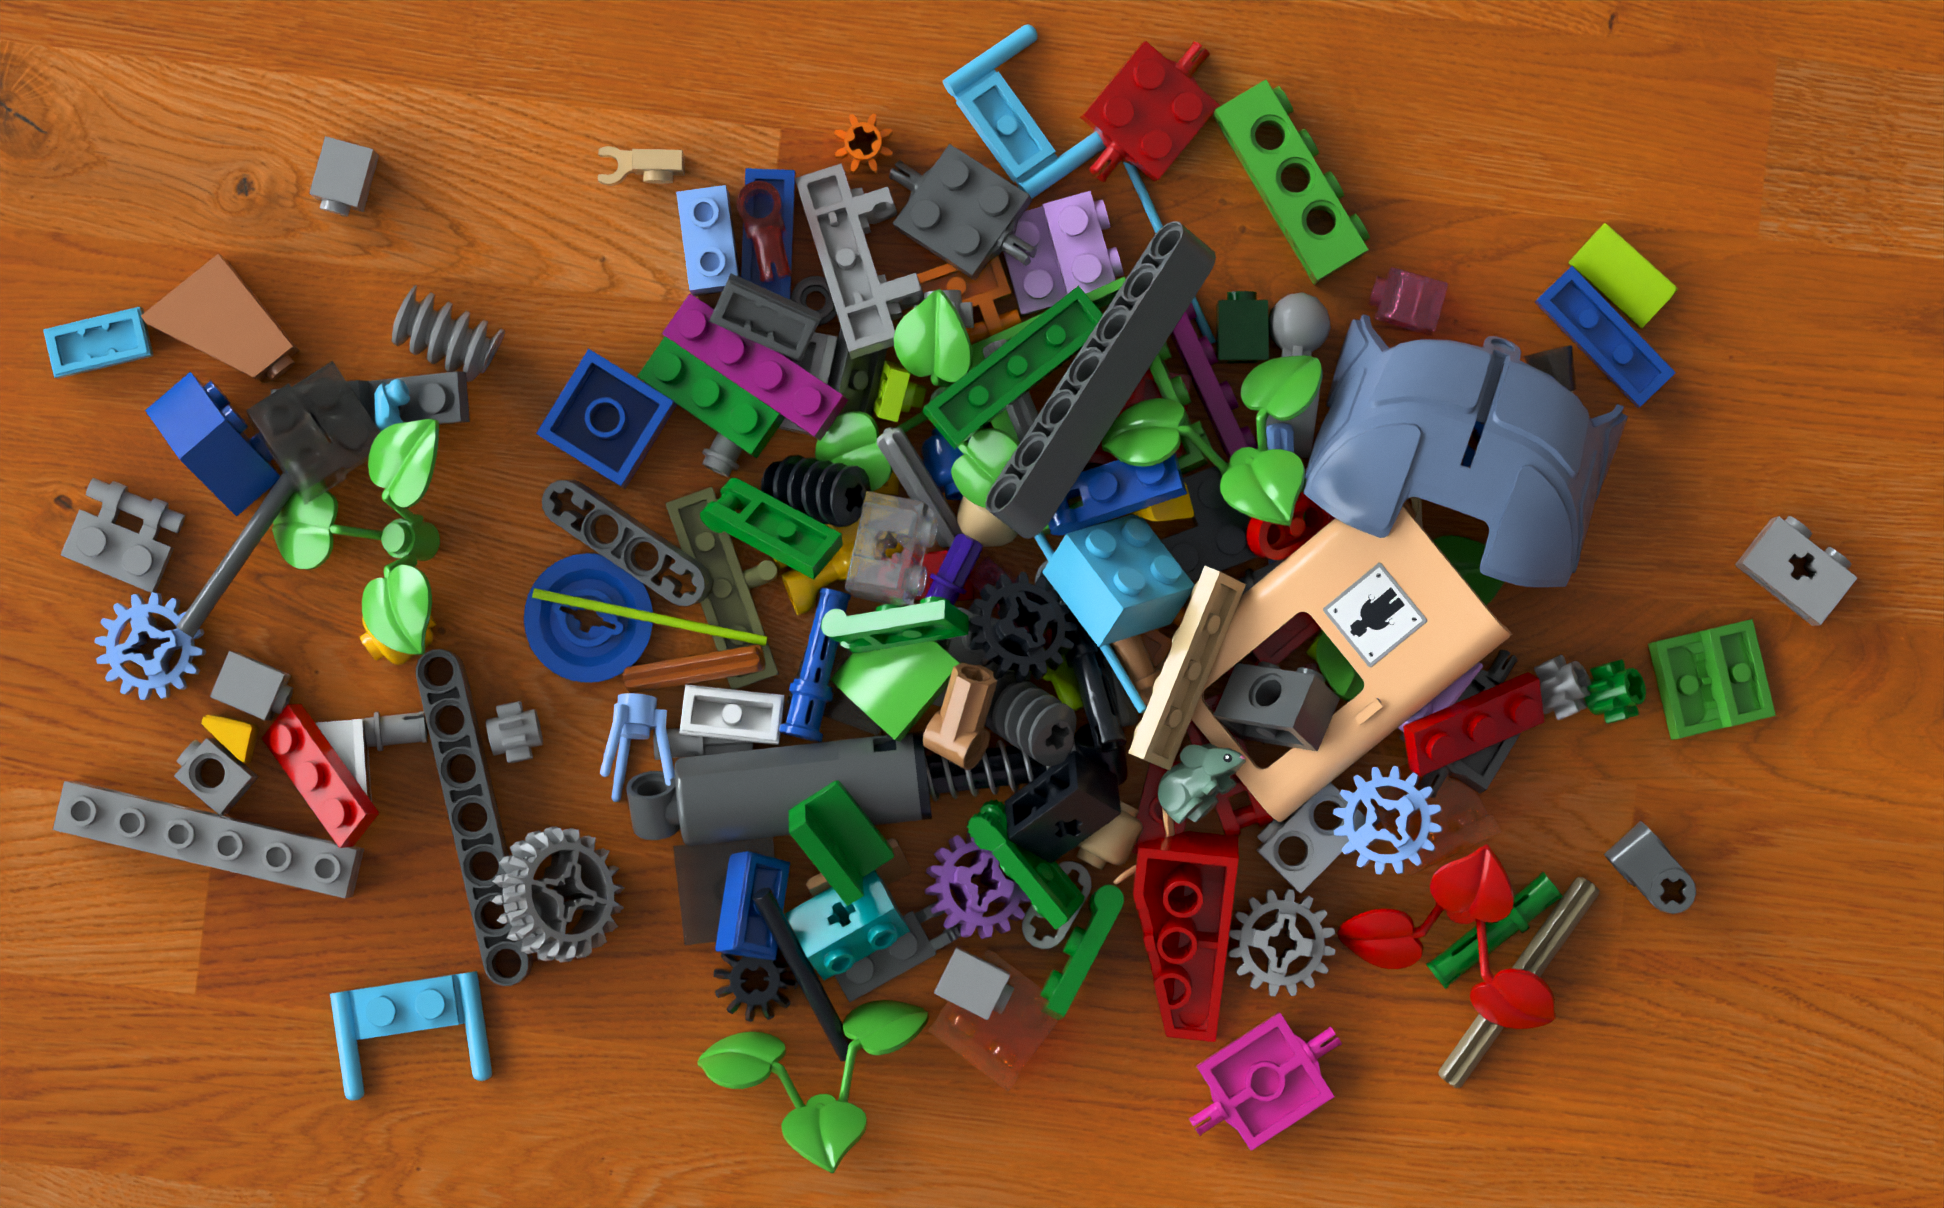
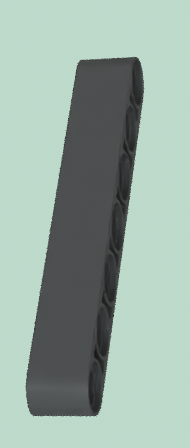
M1172 221L1164 225L1152 238L986 497V509L1023 538L1035 537L1050 522L1215 264V251L1180 222Z
M433 649L426 652L418 660L416 679L481 958L489 979L501 986H512L524 980L530 974L533 966L532 953L521 952L523 939L517 941L507 939L512 928L510 923H507L503 928H495L488 924L485 919L484 911L488 903L495 896L503 894V888L496 885L493 880L498 875L507 874L499 862L503 857L509 856L468 677L463 661L458 655L448 650ZM438 658H446L453 667L451 680L443 686L435 685L428 676L430 664ZM449 706L458 707L463 712L465 720L463 728L453 735L446 733L441 728L439 719L442 711ZM461 754L470 756L476 765L474 777L466 783L458 782L451 773L452 761ZM471 803L480 804L487 813L485 826L475 832L464 826L462 821L463 810ZM483 851L492 853L497 858L499 865L497 874L490 880L480 878L473 869L475 857ZM502 949L514 950L520 956L521 968L515 976H505L496 967V957Z

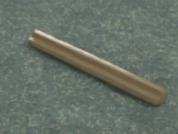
M1577 877L1512 968L1527 970L1540 977L1595 901L1600 890L1587 879ZM1479 1014L1441 1066L1438 1075L1453 1087H1462L1504 1027L1488 1021Z

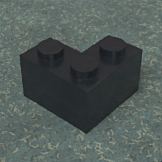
M1216 466L1183 478L1184 483L1187 485L1194 510L1192 520L1195 527L1161 540L1192 582L1199 580L1204 566L1222 572L1258 558L1250 550L1247 543L1249 516L1234 509L1224 500L1220 490L1222 474Z

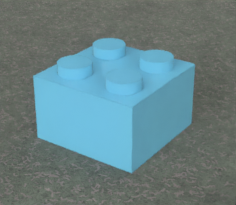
M1133 514L1067 533L1042 572L1098 647L1170 625L1194 587V583L1144 518Z

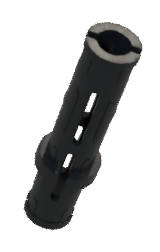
M1071 612L1065 621L1077 624V630L1071 637H1067V639L1074 643V646L1070 653L1064 657L1068 668L1073 669L1096 752H1112L1120 749V746L1126 745L1127 740L1119 721L1115 701L1103 664L1105 656L1100 647L1097 646Z

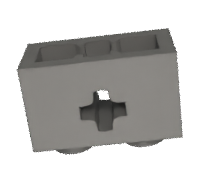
M1780 516L1771 518L1736 562L1735 566L1811 626L1821 625L1857 580V577L1848 570L1852 563L1841 553L1829 546L1825 551L1820 549L1809 540L1813 533L1794 517L1788 516L1786 520H1783ZM1804 557L1807 561L1803 568L1809 575L1793 578L1791 573L1794 570V566L1789 562V559L1795 560Z

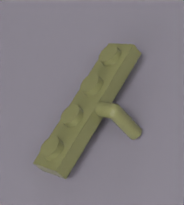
M713 487L665 503L682 551L702 563L711 575L712 588L704 601L700 602L708 624L766 636L750 589L776 580L779 575L777 565L772 561L765 560L758 566L743 571L730 534L724 531L716 533L702 522L700 512L709 502H717ZM712 635L717 651L757 645ZM768 641L766 646L760 645L764 651L765 669L755 673L727 677L731 689L736 690L779 674Z

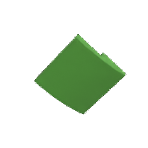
M935 640L862 653H852L830 680L894 740L901 742L949 684L953 667L961 662Z
M1753 619L1648 643L1671 740L1776 716Z

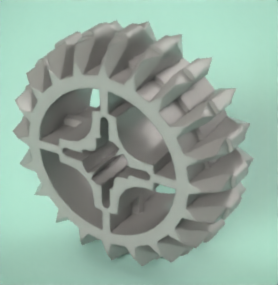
M557 826L546 828L543 832L539 830L525 836V841L515 842L510 847L512 855L503 857L499 862L507 874L498 875L493 880L496 885L503 888V894L495 896L492 902L498 905L503 904L505 913L500 915L497 922L501 924L510 923L512 925L507 939L512 941L523 939L521 952L527 954L537 952L538 960L541 959L542 961H550L554 958L560 963L572 961L574 957L582 958L589 956L592 953V948L601 947L607 942L604 933L613 932L618 927L610 915L618 914L624 909L623 906L614 901V895L621 893L625 887L613 884L612 876L620 868L614 865L606 866L605 860L610 852L609 850L602 848L594 851L596 837L588 835L580 838L579 829L569 828L562 832V829ZM551 855V865L545 867L543 878L533 880L535 871L540 863L547 856ZM584 909L577 925L569 933L565 934L566 924L572 922L574 911Z

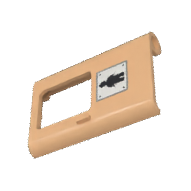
M1408 500L1404 502L1389 535L1385 538H1379L1360 531L1335 518L1245 592L1240 598L1191 718L1212 745L1230 748L1245 757L1246 762L1235 774L1267 813L1278 822L1285 820L1513 635L1506 626L1498 621L1416 521V513ZM1299 612H1307L1364 681V688L1357 696L1333 714L1318 751L1292 748L1268 768H1260L1249 757L1228 729L1214 716V712L1204 700V691ZM1164 659L1155 668H1160L1162 671L1166 659Z

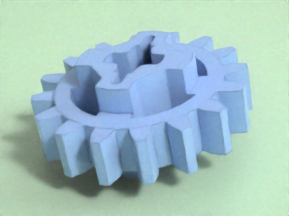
M152 592L148 604H145L140 594L131 595V608L128 609L121 603L113 605L115 613L118 615L116 620L102 618L100 623L109 632L107 637L95 638L96 644L106 646V654L96 658L97 664L111 665L112 669L107 673L105 679L107 682H114L121 678L123 683L120 692L124 695H129L135 687H139L138 694L140 700H149L152 689H156L161 699L170 698L169 685L173 684L176 688L185 690L188 686L183 675L185 673L199 674L200 669L191 662L193 656H203L206 654L205 649L196 647L194 644L195 639L204 635V630L199 629L192 638L179 628L166 631L158 627L152 613L161 614L171 620L175 626L178 625L186 613H177L180 607V600L171 598L165 606H162L161 594ZM130 622L132 631L126 642L119 645L121 633ZM147 634L153 639L170 640L154 650V659L149 654L131 653V651L140 649V646L147 643ZM182 648L179 662L170 672L168 663L175 650ZM135 662L142 666L149 680L136 677L127 670L124 664Z
M1397 766L1392 767L1389 777H1383L1380 769L1373 767L1371 781L1366 782L1362 777L1356 775L1353 779L1358 789L1354 793L1342 789L1339 793L1348 804L1346 808H1336L1333 810L1334 815L1344 819V825L1333 830L1334 835L1348 837L1349 842L1342 848V852L1347 855L1357 850L1360 853L1356 864L1358 867L1364 868L1372 860L1375 861V871L1378 875H1383L1387 864H1393L1397 874H1404L1403 861L1410 859L1412 863L1419 867L1423 863L1418 852L1422 848L1432 852L1435 851L1436 846L1428 840L1430 833H1441L1443 827L1433 823L1431 816L1442 812V808L1440 805H1428L1426 800L1434 792L1430 786L1420 791L1415 788L1419 780V776L1413 772L1404 781L1401 780L1400 768ZM1395 787L1409 794L1395 801L1384 799L1377 789ZM1362 800L1367 807L1366 821L1356 831L1355 813ZM1375 801L1380 807L1385 808L1390 813L1396 810L1399 811L1401 816L1395 822L1402 840H1399L1394 833L1385 828L1377 831L1375 826L1381 819L1377 814L1379 811L1374 805ZM1420 810L1422 818L1421 829L1414 841L1408 833L1410 818ZM1378 840L1392 842L1399 853L1379 854L1367 847L1373 845Z

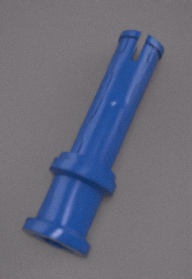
M820 588V597L809 635L800 678L794 679V682L790 683L789 691L793 696L786 723L780 724L779 728L780 733L815 742H822L823 734L819 730L826 702L832 701L834 694L831 692L832 688L828 686L839 645V642L832 640L822 632L821 622L824 615L832 609H841L846 613L848 602L851 599L850 594L828 588Z

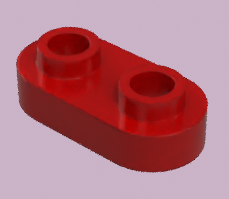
M1301 492L1295 504L1290 526L1270 523L1252 517L1247 527V543L1250 550L1258 557L1282 560L1293 554L1333 521L1335 517L1303 494L1304 492ZM1306 511V518H1305V521H1304L1303 515H1304V512Z

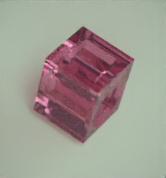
M1391 267L1387 271L1385 278L1376 277L1368 305L1377 307L1374 315L1375 320L1431 335L1435 332L1449 283Z

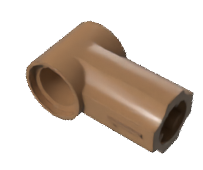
M964 662L954 666L942 708L931 718L924 732V747L965 770H971L979 763L989 744L990 734L989 731L984 729V725L997 685L993 671L982 665H971Z

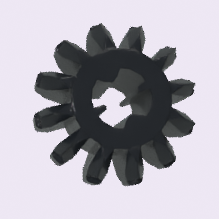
M779 946L777 948L776 959L782 955ZM721 954L722 959L730 964L733 969L716 968L714 970V977L730 980V985L720 987L715 993L718 998L725 997L732 992L734 993L736 998L727 1007V1011L730 1014L735 1013L743 1002L748 1004L745 1012L746 1021L752 1022L754 1020L756 1005H761L764 1016L769 1020L775 1016L774 1009L769 1000L773 999L784 1008L790 1005L791 1001L789 998L778 991L779 988L795 990L798 987L796 980L782 978V973L791 971L787 962L778 965L775 960L742 956V959L739 960L735 955ZM761 966L768 972L764 980L769 981V986L766 990L757 987L750 991L743 984L748 980V978L742 977L743 972L746 968L755 971Z

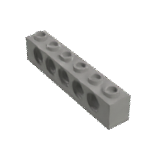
M64 781L53 826L55 831L341 898L353 897L364 848L356 846L339 848L334 841L78 781Z

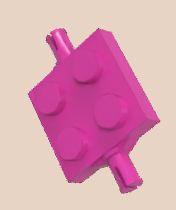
M1278 1012L1196 1065L1210 1087L1212 1101L1214 1102L1193 1117L1188 1118L1194 1127L1210 1117L1195 1127L1199 1136H1202L1203 1133L1225 1120L1238 1130L1252 1151L1334 1098L1335 1096L1321 1076L1319 1062L1317 1061V1059L1337 1046L1342 1045L1336 1036L1320 1046L1336 1035L1331 1026L1306 1043L1293 1033L1282 1014Z

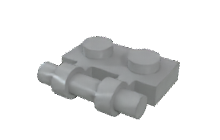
M92 478L88 485L86 496L102 502V508L98 516L79 509L61 556L148 592L156 593L174 550L173 547L156 541L161 527L178 534L184 524L185 515L169 509V503L160 499L153 498L152 501L132 494L128 492V486L119 482L112 481L111 484ZM120 510L143 519L140 533L115 524Z

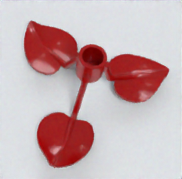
M1485 844L1466 857L1447 863L1434 873L1430 883V892L1436 904L1420 926L1414 928L1412 918L1403 911L1383 908L1358 914L1343 922L1338 928L1337 935L1340 941L1366 962L1385 969H1402L1412 966L1420 960L1424 948L1418 938L1424 937L1429 932L1443 911L1447 912L1449 919L1458 924H1470L1476 921L1480 973L1485 981L1471 988L1470 1000L1476 1011L1494 1024L1513 1029L1536 1028L1549 1024L1556 1019L1555 999L1552 990L1538 975L1527 970L1509 968L1499 971L1494 976L1490 970L1485 922L1500 921L1511 913L1514 904V892L1503 865L1488 844Z

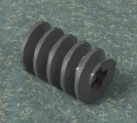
M1007 672L1002 678L997 677V685L984 726L1044 766H1055L1064 762L1074 745V732L1077 721L1074 710L1040 687H1037L1031 681L1026 680V678L1022 683H1017L1014 672Z

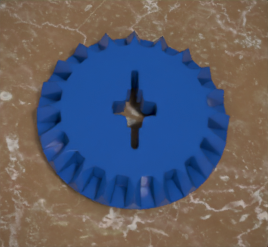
M576 554L555 562L537 578L529 591L524 609V627L527 640L532 651L544 666L563 678L585 683L609 680L622 674L626 667H631L641 657L650 641L653 627L651 622L596 611V614L602 617L603 621L614 624L616 628L611 629L602 625L600 627L592 626L587 633L581 630L582 622L575 619L574 615L563 612L562 608L566 607L578 611V609L586 611L587 609L532 598L533 590L536 588L653 613L652 602L645 585L600 554Z

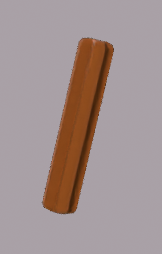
M752 645L626 667L623 671V678L626 690L629 693H637L763 671L766 662L762 647L760 645Z

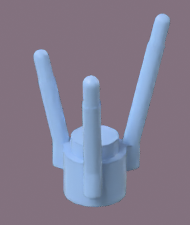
M635 693L618 695L617 704H614L613 723L600 774L603 777L609 776L618 748L611 796L614 802L621 800L631 739H648L650 737V730L655 729L665 783L670 786V779L675 778L666 730L667 710L656 709L657 698L654 696Z

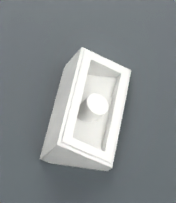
M685 684L679 733L681 735L779 745L781 734L779 728L783 721L785 695Z

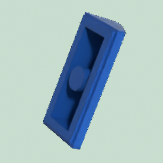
M749 851L735 853L730 856L715 946L717 952L776 960L778 945L752 896L760 889L768 887L783 911L790 862Z

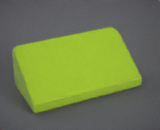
M1606 223L1600 226L1568 262L1570 266H1573L1591 285L1640 329L1679 290Z

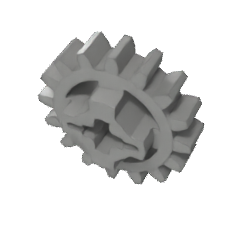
M1288 888L1283 900H1277L1273 889L1266 890V902L1260 904L1258 900L1251 896L1248 902L1252 911L1248 915L1236 911L1234 916L1242 923L1240 930L1232 929L1229 932L1231 938L1238 940V946L1228 950V956L1241 957L1243 963L1235 970L1239 976L1248 972L1254 974L1250 987L1255 990L1261 986L1263 981L1267 982L1270 996H1276L1280 985H1285L1289 995L1295 996L1297 993L1296 983L1300 981L1309 988H1313L1315 986L1311 976L1313 971L1316 970L1327 974L1329 971L1326 965L1321 962L1322 956L1335 955L1336 951L1332 947L1325 945L1324 942L1325 938L1335 934L1334 928H1322L1320 925L1327 912L1321 909L1312 913L1309 909L1313 898L1308 895L1299 904L1294 902V890ZM1277 909L1275 921L1263 929L1252 928L1260 916ZM1296 912L1307 920L1312 928L1314 939L1303 937L1295 926ZM1286 919L1287 937L1294 940L1293 949H1284L1277 965L1276 948L1269 945L1268 940L1270 936L1275 937L1279 935ZM1248 946L1260 948L1268 959L1266 972L1262 971L1254 963ZM1300 955L1311 957L1307 964L1299 971L1285 975L1288 964Z

